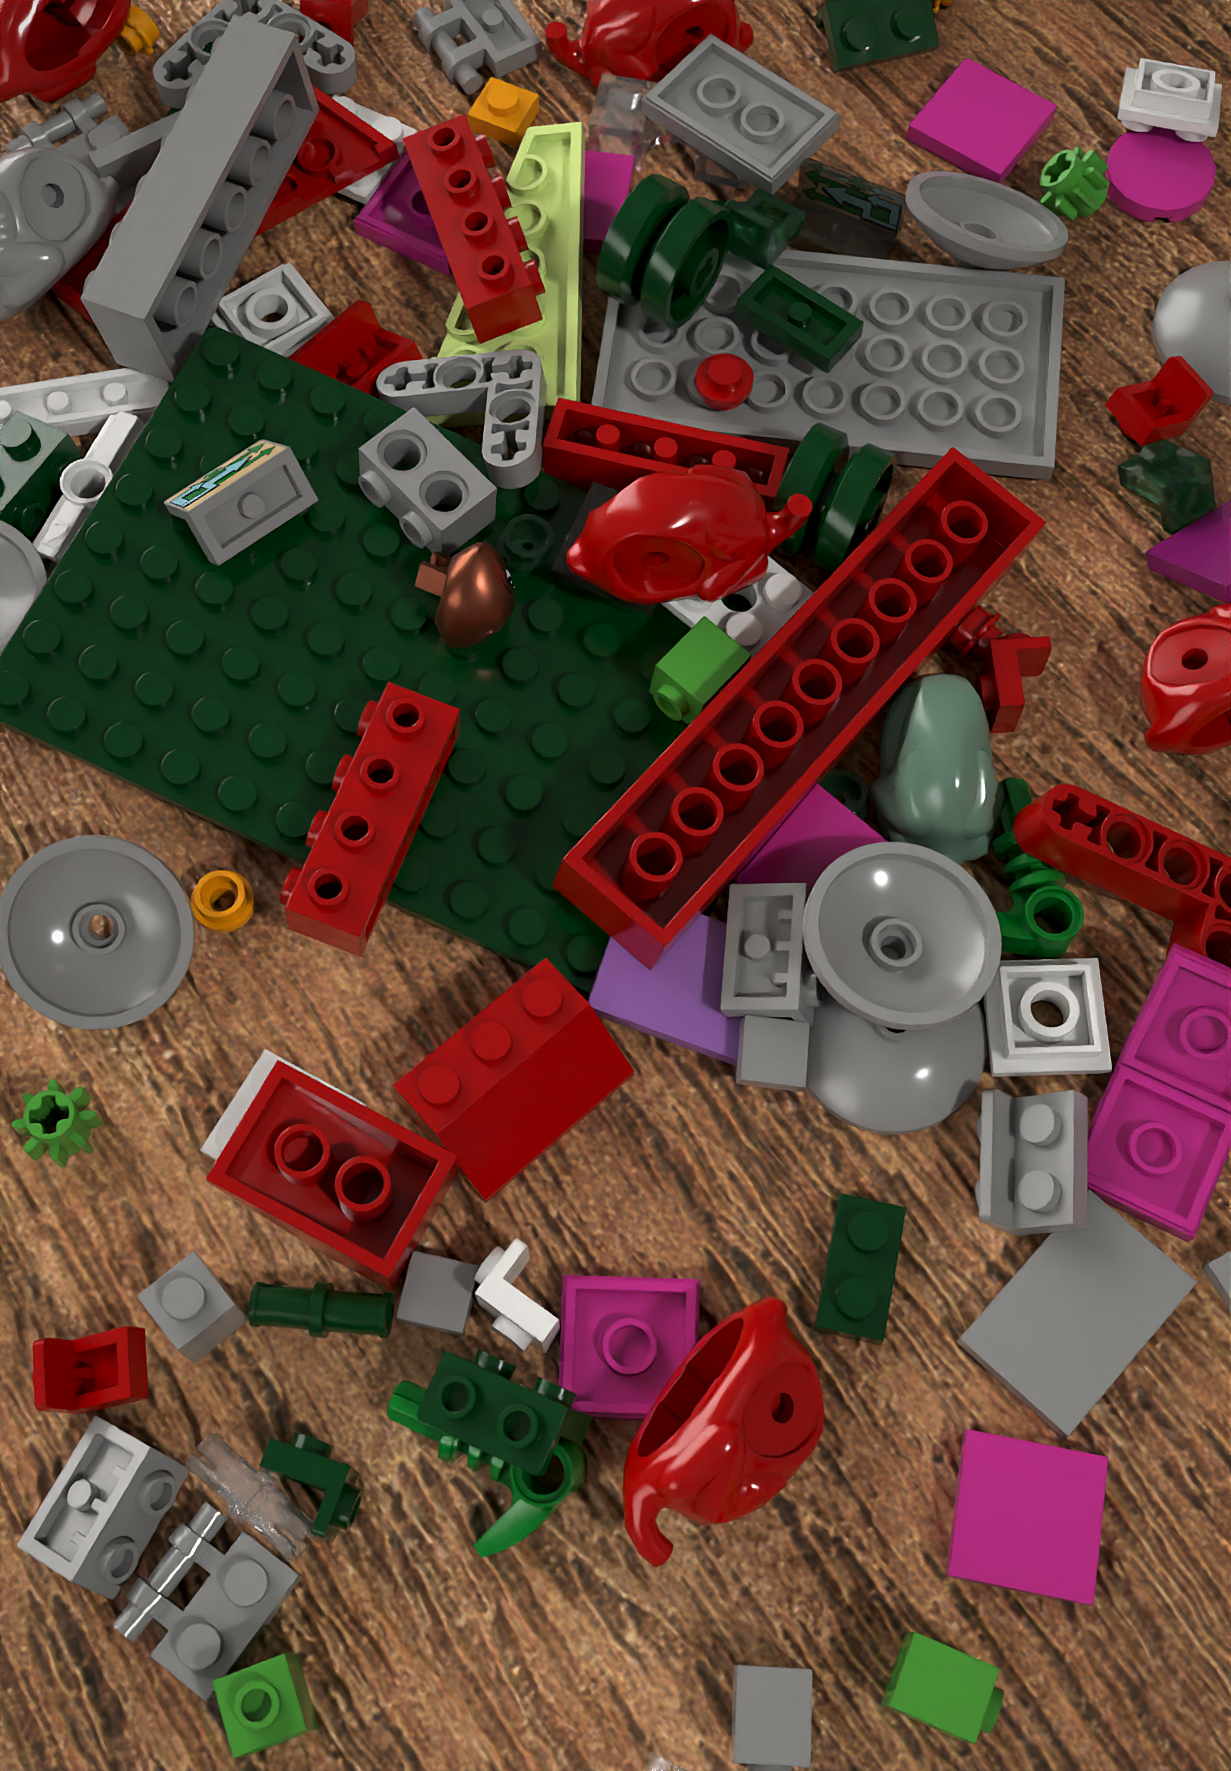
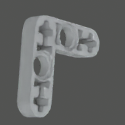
M222 0L157 60L153 68V76L160 100L171 108L183 109L190 86L199 80L210 60L211 53L204 52L201 49L206 44L214 42L219 36H223L233 15H237L302 36L304 40L299 45L311 83L322 92L327 94L346 92L354 86L358 76L356 54L353 46L348 41L281 0Z
M515 349L404 361L385 368L379 374L376 384L380 399L407 412L415 407L424 417L486 411L482 454L489 480L495 486L502 489H516L533 482L539 475L542 461L547 385L541 359L535 352ZM474 380L473 383L465 387L449 388L460 381ZM518 413L529 414L526 418L517 422H501L510 415ZM509 447H517L518 452H515L514 459L510 460Z

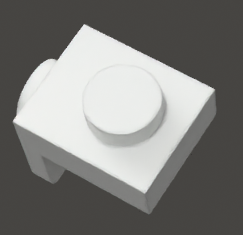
M516 1238L506 1251L499 1246L496 1247L482 1263L474 1278L480 1284L475 1295L479 1306L496 1318L491 1328L500 1337L522 1352L526 1350L529 1344H532L545 1354L561 1332L558 1318L511 1285L530 1260L528 1245Z

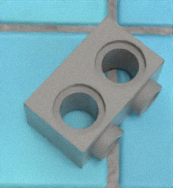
M415 407L358 448L360 471L358 482L363 493L375 506L381 508L385 505L399 519L400 526L407 538L418 548L422 549L426 546L432 553L438 551L449 556L495 520L497 488ZM408 465L413 468L407 471H399L392 467ZM449 505L455 509L449 512H439L434 510L433 507Z

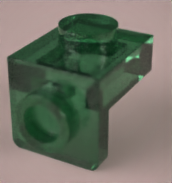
M757 188L743 205L733 199H729L723 206L731 211L734 219L733 237L729 251L734 256L745 259L764 270L774 263L804 227V211L760 188Z
M1163 438L1146 445L1139 453L1117 465L1120 485L1158 503L1163 530L1171 535L1207 515L1216 507L1211 460Z

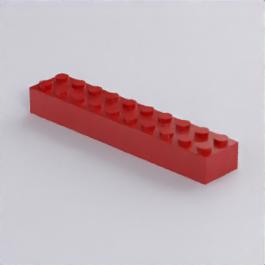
M952 447L562 859L552 886L651 971L787 820L815 785L823 780L892 703L895 696L919 673L953 635L967 616L980 605L1022 558L1047 522L957 449Z

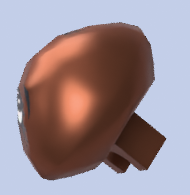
M475 543L453 557L435 551L432 554L430 563L427 561L420 563L414 586L441 597L434 622L443 641L453 649H466L485 641L502 629L515 607V587L503 558L490 544Z

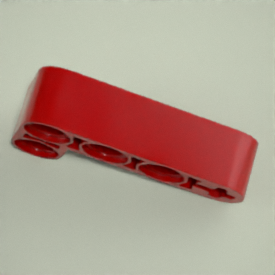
M1067 783L1056 785L1018 811L1014 819L1013 832L1016 842L1024 852L1042 862L1174 921L1166 957L1173 943H1176L1209 958V955L1210 959L1231 968V857L1085 789ZM1108 843H1109V844L1111 845V847L1113 848L1114 853H1113L1112 850L1109 848Z

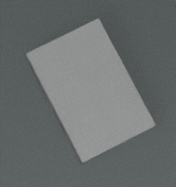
M711 33L641 99V113L770 197L839 129L841 116L836 111Z
M1089 1189L1087 1191V1230L1051 1233L956 1343L1059 1436L1065 1439L1073 1432L1191 1291L1197 1281Z

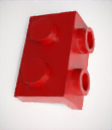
M360 299L287 357L376 398L380 397L376 381L379 374L385 368L399 362L423 359L415 341L381 328L370 304Z

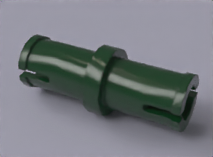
M320 1281L316 1282L313 1288L256 1282L250 1294L248 1319L251 1327L269 1326L309 1330V1335L314 1338H327L330 1332L372 1335L387 1339L391 1332L394 1317V1297L392 1293L378 1294L335 1290L332 1282Z

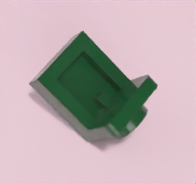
M294 1432L290 1444L270 1438L259 1466L272 1474L325 1492L311 1534L333 1543L339 1528L349 1531L358 1513L363 1497V1488L355 1486L359 1473L349 1465L330 1459L334 1446L297 1432Z

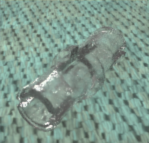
M218 1432L206 1437L196 1447L204 1455L200 1458L195 1453H192L186 1462V1469L192 1474L195 1473L229 1505L227 1514L236 1523L248 1522L282 1554V1557L288 1563L294 1561L308 1548L309 1545L303 1539L307 1536L310 1540H314L316 1537L311 1534L314 1520L307 1517L276 1488L278 1479L267 1470L258 1472L228 1445Z

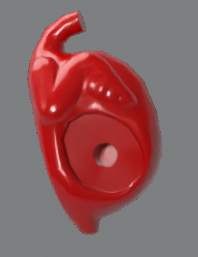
M0 0V103L20 95L31 94L36 100L49 104L94 79L96 73L95 63L124 30L130 17L132 0Z
M588 0L587 18L579 39L569 40L565 25L561 22H552L545 28V41L556 62L588 79L598 91L615 95L645 96L710 33L741 53H744L752 45L754 33L750 24L740 20L734 0Z
M700 464L689 468L687 472L671 470L652 473L636 479L609 501L589 512L582 533L566 553L567 564L573 574L628 603L652 605L699 597L705 602L714 603L752 586L766 576L769 565L767 556L775 547L794 535L806 523L812 511V502L803 494H795L789 498L786 506L779 512H766L765 502L761 495L757 493L756 487L745 471L729 466Z
M1231 603L1212 607L1209 612L1176 621L1162 630L1151 644L1142 666L1139 690L1145 716L1150 724V728L1144 735L1146 745L1150 750L1189 756L1209 754L1231 745Z
M773 1296L764 1297L728 1316L708 1331L695 1344L671 1375L628 1448L624 1463L622 1485L624 1527L639 1555L653 1567H659L670 1558L673 1551V1543L659 1531L656 1519L661 1509L667 1508L701 1526L719 1525L741 1519L765 1506L777 1493L788 1485L787 1482L813 1453L823 1433L825 1409L818 1371L806 1348L786 1325L788 1307L781 1299Z

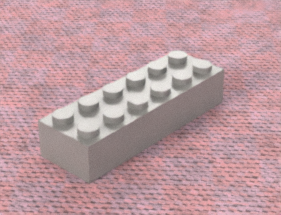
M233 15L223 36H219L215 40L211 49L210 60L199 80L190 86L185 106L173 128H169L165 132L160 152L148 174L143 175L139 180L135 191V198L122 222L114 226L110 235L109 246L96 270L91 271L87 276L80 299L117 364L173 382L204 334L298 150L320 111L296 33Z

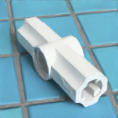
M120 411L117 415H110L85 458L69 464L63 471L60 478V487L63 494L32 544L40 555L48 576L53 572L145 427V424L139 417Z

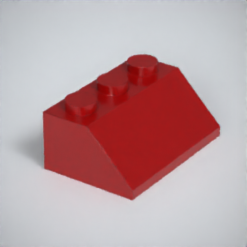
M544 958L393 1084V1088L401 1108L428 1139L458 1155V1173L481 1199L487 1203L634 1076V1070L587 1000L547 958Z

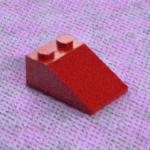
M277 1060L205 1180L332 1260L392 1292L409 1262L412 1252L418 1246L458 1174V1155Z

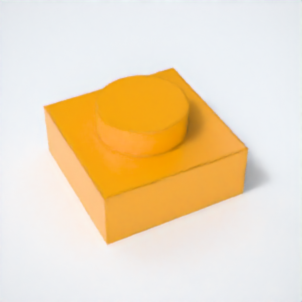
M491 77L467 113V120L471 130L478 134L484 133L486 137L516 148L540 110L539 94Z

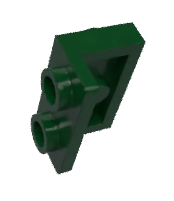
M827 0V3L814 16L816 27H825L834 74L932 52L940 46L931 0Z
M18 410L0 429V521L17 529L31 542L39 534L63 494L60 487V478L63 471L69 464L84 458L67 432Z
M478 1349L473 1361L444 1351L418 1409L417 1418L420 1421L536 1476H542L546 1472L560 1437L582 1444L593 1417L572 1407L577 1396L576 1393L541 1377H538L533 1389L511 1379L517 1366Z

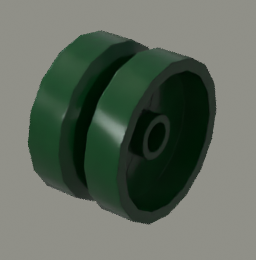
M661 174L649 175L641 180L625 198L612 220L602 244L597 265L598 287L603 294L625 306H636L641 302V309L646 317L668 329H679L702 306L722 270L733 237L734 219L731 211L704 197H696L690 201L686 187Z
M819 422L811 427L801 441L782 479L771 508V512H779L786 506L791 496L803 494L812 502V511L806 523L794 535L775 547L774 550L795 558L808 549L814 541L812 556L815 567L832 574L875 529L895 474L897 455L868 443L855 451L848 461L850 448L847 434Z

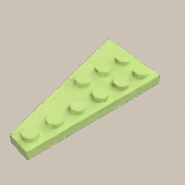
M582 122L528 127L505 180L512 208L504 210L506 220L517 216L529 250L520 253L522 261L524 263L534 259L546 293L536 296L543 320L479 344L459 292L445 324L447 334L437 357H431L441 358L515 349L535 352L541 359L547 385L545 420L552 418L558 397L580 402L585 133ZM474 380L460 381L449 388L465 387L473 383ZM486 411L429 416L425 418L443 428L484 425ZM518 413L510 415L501 422H517L526 418L529 414Z

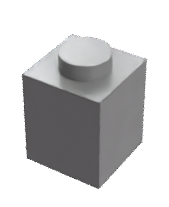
M195 1251L137 1295V1298L177 1351L194 1364L249 1320L246 1313L216 1274Z
M735 1665L733 1668L731 1761L747 1764V1771H792V1767L811 1768L812 1669Z

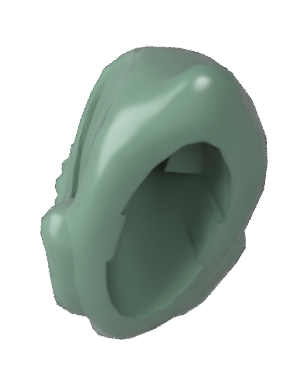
M948 673L921 675L909 681L895 696L882 724L879 778L874 780L868 789L869 798L885 840L888 842L910 843L932 849L950 858L960 866L964 862L974 861L988 854L1007 798L1003 785L995 777L996 769L992 761L989 725L982 701L965 677Z

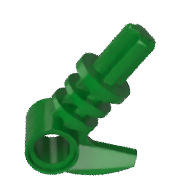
M1015 777L1006 778L999 782L1003 785L1007 795L1003 812L999 818L1002 835L997 837L992 843L995 858L1008 862L1002 869L1004 878L1007 881L1014 882L1008 889L1012 908L1007 912H996L1001 931V951L1024 955L1030 960L1059 959L1067 952L1083 924V907L1079 899L1072 892L1063 888L1066 885V879L1062 872L1056 871V867L1030 856L1016 842L1013 832L1014 819L1018 811L1030 804L1032 800L1027 783L1023 779H1016ZM1046 916L1052 918L1059 924L1062 933L1052 934L1043 931L1036 924L1034 917Z
M408 1380L401 1381L390 1397L387 1410L389 1419L440 1442L438 1459L452 1464L462 1454L468 1455V1469L477 1472L484 1464L490 1466V1479L500 1482L510 1489L513 1497L510 1508L473 1545L481 1558L499 1553L517 1544L539 1529L552 1517L564 1500L582 1486L586 1479L588 1471L587 1456L578 1442L560 1437L554 1454L559 1457L563 1464L564 1480L559 1488H551L544 1485L536 1475H532L420 1421L417 1418V1412L427 1389Z

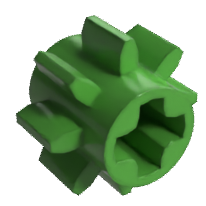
M1075 147L1073 151L1063 150L1057 153L1047 162L1041 174L1040 186L1047 192L1040 200L1041 204L1052 211L1057 217L1063 214L1069 221H1073L1075 217L1084 218L1093 214L1103 204L1107 196L1110 183L1102 175L1109 166L1093 150L1085 154L1079 147Z
M51 1079L48 1084V1090L40 1092L35 1096L24 1093L22 1098L27 1104L24 1110V1117L13 1121L12 1127L20 1135L32 1136L26 1142L23 1151L36 1161L49 1150L52 1160L60 1168L66 1167L69 1155H73L80 1150L89 1154L93 1152V1148L88 1142L91 1129L103 1125V1119L95 1111L84 1110L89 1105L92 1097L82 1086L74 1089L67 1096L64 1088L55 1079ZM66 1114L68 1119L60 1120L59 1115ZM56 1126V1132L50 1133L48 1131V1128Z

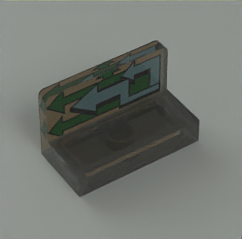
M805 158L800 167L797 196L778 227L777 242L806 252L889 260L900 239L906 207V196L819 161Z

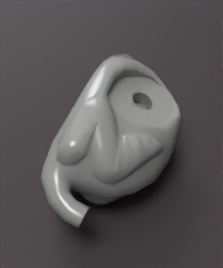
M31 146L7 152L0 157V321L9 319L30 308L65 276L107 230L115 213L120 190L115 179L110 176L99 179L89 168L71 155L52 148Z

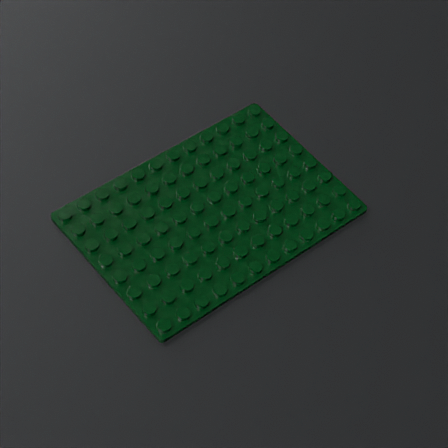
M208 328L0 654V725L304 865L312 849L306 846V839L312 821L319 810L329 812L337 795V792L332 790V782L337 767L345 754L354 757L363 738L357 735V729L367 703L370 700L379 702L388 682L459 708L460 727L458 739L385 903L531 970L544 958H547L579 993L589 997L610 935L552 885L562 859L689 726L682 719L677 721L664 714L655 703L649 689L655 665L691 628L661 603L652 605L628 603L571 572L567 564L566 553L582 533L589 512L594 508L600 507L607 500L540 471L533 482L524 487L502 489L495 486L497 488L495 520L449 555L453 557L475 543H488L500 553L509 569L515 587V607L500 631L485 641L469 648H451L443 641L434 622L441 597L414 586L420 563L423 561L430 563L433 553L426 546L422 549L415 546L403 532L399 519L385 505L381 508L375 506L363 493L358 482L360 477L358 448L407 411L222 328ZM430 422L489 480L481 444ZM264 439L289 446L318 501L218 566L209 562L186 520L170 514L164 501L260 440ZM396 465L392 468L399 471H407L413 467ZM449 505L433 507L434 510L439 512H449L455 509ZM731 594L721 599L728 609L735 612H744L752 608L750 602L739 594ZM721 893L702 913L703 915L711 916Z

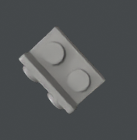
M807 883L730 884L720 1010L727 1017H743L744 1015L791 1017L794 1021L808 1022L810 1027L813 1026L814 1007L823 1006L825 987L813 971L804 947L803 915L807 899L811 893Z
M998 1089L984 1090L982 1092L981 1114L977 1121V1133L981 1148L980 1178L975 1190L981 1222L1015 1236L1087 1230L1088 1097L1075 1090L1014 1098Z
M95 1415L18 1542L17 1547L70 1582L109 1599H114L118 1596L126 1580L136 1569L141 1554L165 1513L173 1505L178 1491L189 1473V1469Z

